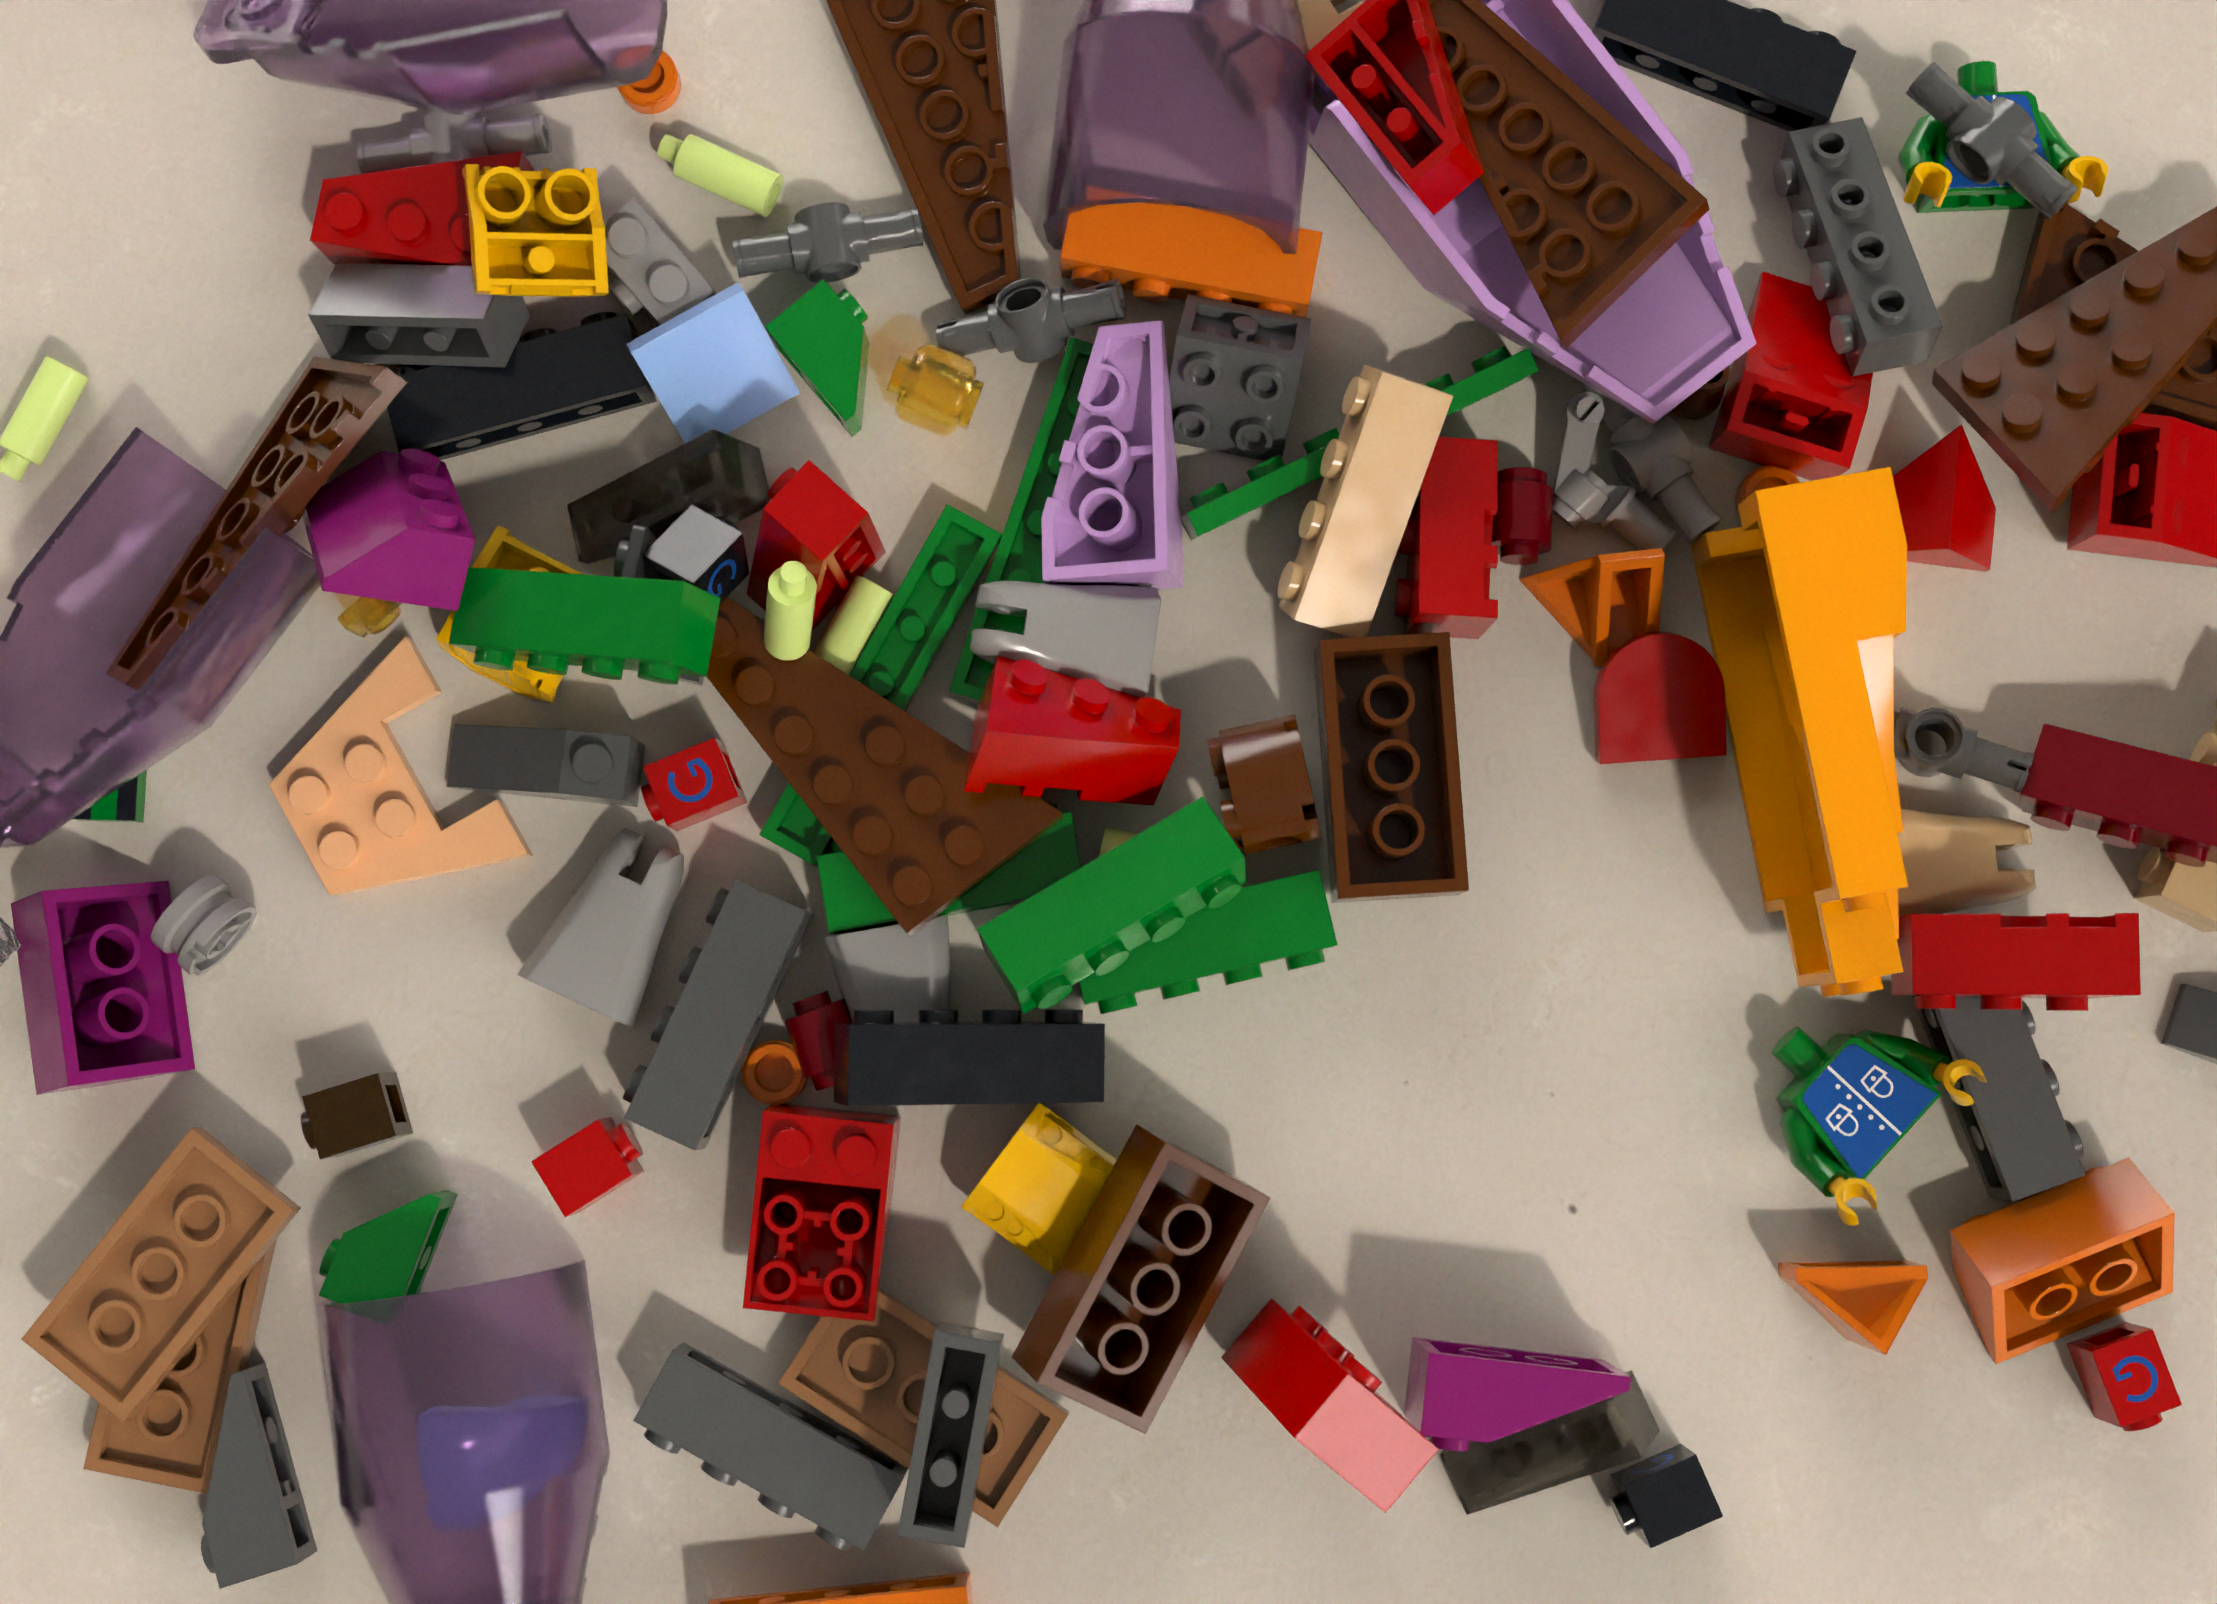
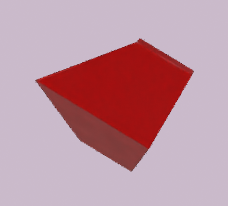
M1961 424L1893 476L1908 546L1907 562L1987 572L1991 566L1996 506Z

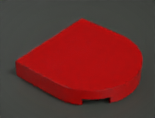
M1646 632L1631 637L1611 655L1604 667L1600 669L1595 681L1593 698L1596 762L1599 764L1727 755L1724 680L1716 661L1701 645L1691 639L1671 632Z

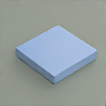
M739 282L627 343L632 356L691 454L800 393Z

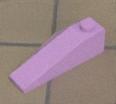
M1159 320L1100 326L1079 391L1078 401L1080 405L1069 441H1064L1059 457L1062 465L1052 498L1047 497L1041 517L1043 581L1050 584L1122 585L1155 587L1158 589L1184 587L1182 519L1164 324Z

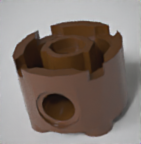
M1295 714L1220 730V737L1207 739L1214 775L1218 779L1220 790L1230 788L1232 799L1220 801L1225 829L1239 849H1244L1247 855L1277 847L1322 839Z

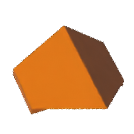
M1662 548L1596 555L1519 579L1592 659L1594 666L1605 665L1611 655L1631 637L1646 632L1659 631L1665 554Z
M1908 1260L1778 1263L1779 1276L1846 1340L1884 1355L1888 1353L1928 1280L1927 1265Z

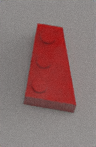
M1366 0L1304 55L1433 215L1484 173L1428 0Z
M517 151L323 179L310 241L333 264L472 266L469 213L465 179L462 176L463 167L465 164H479V171L484 166H491V169L498 166H507L511 168L520 167L521 171L535 170L524 153Z
M1438 437L1397 550L1398 554L1408 555L1406 579L1397 578L1394 594V616L1404 617V635L1449 632L1451 638L1479 639L1498 619V600L1489 599L1490 569H1496L1498 565V546L1492 545L1493 515H1496L1498 511V440Z
M808 460L798 471L791 467L782 473L767 493V498L770 499V502L762 511L746 594L766 612L768 581L771 574L788 561L802 563L814 576L817 584L812 624L813 632L844 598L855 576L864 577L886 551L869 513L815 464Z
M997 655L975 713L963 791L983 793L987 783L1020 786L1019 789L1022 796L1041 797L1044 788L1077 790L1079 800L1154 806L1179 750L1181 709L1168 706L1164 702L1152 697L1141 698L1108 688L1093 679H1078L1045 669L1038 663L1030 660H1014Z
M2001 913L1907 914L1899 916V939H1897L1903 972L1891 974L1892 996H1914L1915 1009H1956V997H1980V1010H2022V998H2046V1011H2088V999L2141 995L2139 913H2115V915L2103 917H2069V913H2046V916L2001 915Z
M1271 1298L1221 1358L1299 1443L1386 1513L1439 1449L1376 1392V1389L1382 1382L1354 1358L1355 1356L1334 1338L1318 1320L1300 1305L1290 1314Z

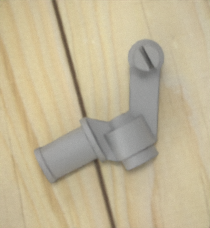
M1583 391L1574 394L1568 400L1565 409L1567 421L1553 488L1555 498L1553 499L1552 511L1575 530L1583 522L1599 524L1602 528L1609 524L1639 551L1658 548L1663 550L1677 531L1673 527H1669L1634 496L1637 492L1635 487L1632 485H1607L1597 474L1589 469L1599 425L1604 417L1605 407L1601 398L1593 392Z

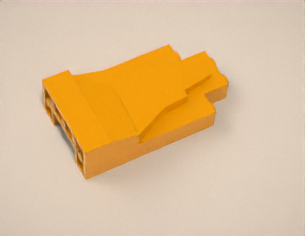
M1891 467L1756 490L1738 505L1741 527L1707 532L1690 545L1713 658L1720 668L1724 680L1726 722L1765 913L1783 911L1798 987L1820 985L1822 997L1846 996L1883 989L1881 976L1903 972L1897 939H1899L1898 889L1909 886L1898 839V833L1903 832L1894 755V638L1906 632L1908 546Z

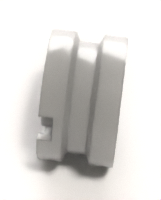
M210 874L194 882L173 900L156 922L150 937L152 943L164 953L174 952L177 954L179 966L188 974L192 975L194 973L198 976L220 963L245 937L257 915L256 908L243 897L233 898L230 895L229 885L218 875Z

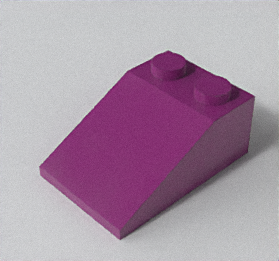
M1412 1337L1404 1415L1438 1449L1468 1451L1469 1441L1490 1443L1630 1391L1631 1377L1602 1359Z

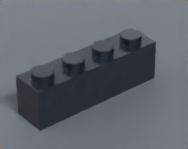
M1604 0L1592 29L1594 35L1618 65L1789 132L1825 125L1829 121L1856 54V50L1841 45L1840 41L1829 33L1823 31L1807 32L1784 23L1782 18L1773 11L1764 8L1749 9L1728 0Z
M600 312L585 317L580 322L581 326L560 332L552 328H543L523 334L520 337V342L516 344L506 367L405 365L398 370V376L407 381V384L387 407L398 452L401 453L403 449H418L435 455L439 460H444L657 402L653 389L627 346V343L640 337L638 330L627 314L618 316L615 312Z
M1011 1009L982 1010V1022H958V1010H919V1022H894V1010H854V1023H835L834 1102L846 1106L1104 1102L1105 1024L1083 1022V1010L1045 1009L1044 1022H1021V1010Z

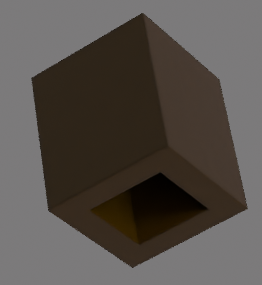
M396 1072L376 1073L302 1096L306 1111L301 1114L303 1135L310 1148L317 1149L320 1159L340 1157L413 1134Z

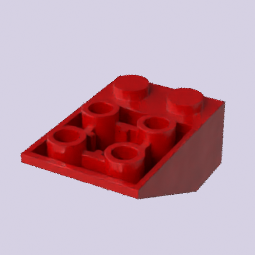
M1762 272L1747 317L1757 344L1733 363L1708 448L1763 466L1773 465L1789 470L1795 476L1811 481L1841 476L1851 467L1868 409L1873 373L1852 377L1845 355L1838 354L1833 347L1830 335L1831 317L1825 300H1817L1812 286Z
M2141 413L2129 427H2124L2104 449L2103 457L2089 473L2084 472L2073 484L2067 550L2217 568V431L2172 416Z
M771 1104L763 1111L743 1308L874 1322L894 1186L901 1115L793 1104Z

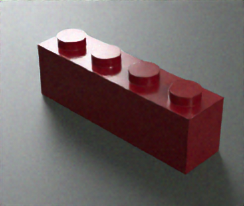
M2044 723L2034 752L2032 765L2028 769L2027 780L2020 793L2022 812L2030 813V819L2033 822L2060 831L2070 830L2071 825L2097 831L2096 837L2099 840L2121 848L2134 849L2138 843L2165 850L2164 856L2166 858L2188 866L2204 867L2206 861L2217 864L2216 766Z

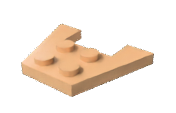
M405 636L268 784L329 895L339 896L533 856L507 807L501 800H494L447 828L444 827L388 726V723L442 693L416 644L408 636Z

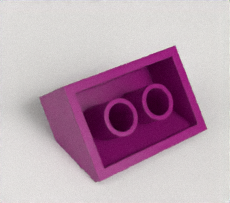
M403 449L400 454L379 451L323 485L307 503L302 517L322 591L458 611L475 537L445 462L440 461L438 457L429 452L418 449Z
M169 880L43 890L11 903L36 1095L98 1087L195 1069L182 971L177 961L178 955L174 952L164 953L152 943L150 937L156 922L172 903Z

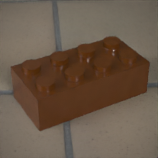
M1449 632L1320 640L1314 650V666L1331 903L1454 896L1469 891Z
M1136 1124L1014 1351L1012 1358L1037 1383L1146 1434L1264 1212L1270 1197L1238 1177Z

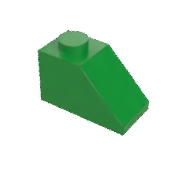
M822 279L768 323L765 329L776 349L851 437H853L862 429L870 345L862 323L868 319V316L846 289L836 294L826 281Z
M448 1190L429 1193L344 1232L341 1240L338 1238L334 1239L326 1250L320 1265L319 1274L326 1278L319 1296L390 1323L411 1316L458 1194Z

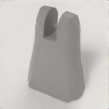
M995 581L980 585L976 607L998 614L1025 618L1023 635L1002 630L972 629L970 651L980 659L991 664L995 663L997 655L1014 660H1030L1038 663L1045 669L1078 679H1093L1108 688L1141 698L1147 694L1161 606L1158 588L1122 585H1065L1024 581Z
M624 828L602 850L569 903L542 936L517 975L604 1016L632 1027L649 981L663 931L681 886L684 873V856L667 846H663L653 860L641 885L627 879L640 854L644 837L639 833Z
M948 916L932 919L910 937L899 924L824 937L835 976L852 1023H854V1010H894V1022H919V1010H950L951 960ZM889 1105V1106H883V1107H892V1106H900V1105Z

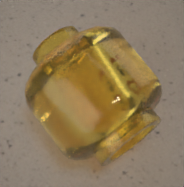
M926 343L916 349L911 360L899 356L886 391L898 395L895 403V414L898 419L938 436L946 437L951 435L957 426L967 429L984 382L976 379L977 369L973 361L933 344Z

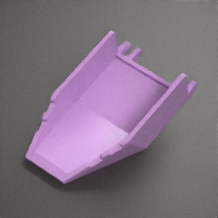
M1481 0L1694 187L1691 178L1694 170L1685 149L1568 0ZM1320 75L1315 77L1316 86L1322 97L1329 104L1324 108L1322 115L1317 112L1311 102L1301 92H1296L1287 99L1286 105L1289 115L1292 117L1293 122H1295L1302 137L1312 145L1426 291L1521 347L1529 348L1531 353L1652 424L1657 422L1757 344L1729 266H1723L1713 239L1712 232L1715 228L1709 211L1569 347L1564 349L1479 178L1433 215Z

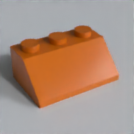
M2129 1157L2106 1167L2091 1168L2085 1172V1176L2047 1191L2027 1196L2020 1202L1988 1215L1973 1216L1962 1223V1225L1950 1230L1953 1271L1987 1352L1995 1364L2173 1292L2175 1213Z

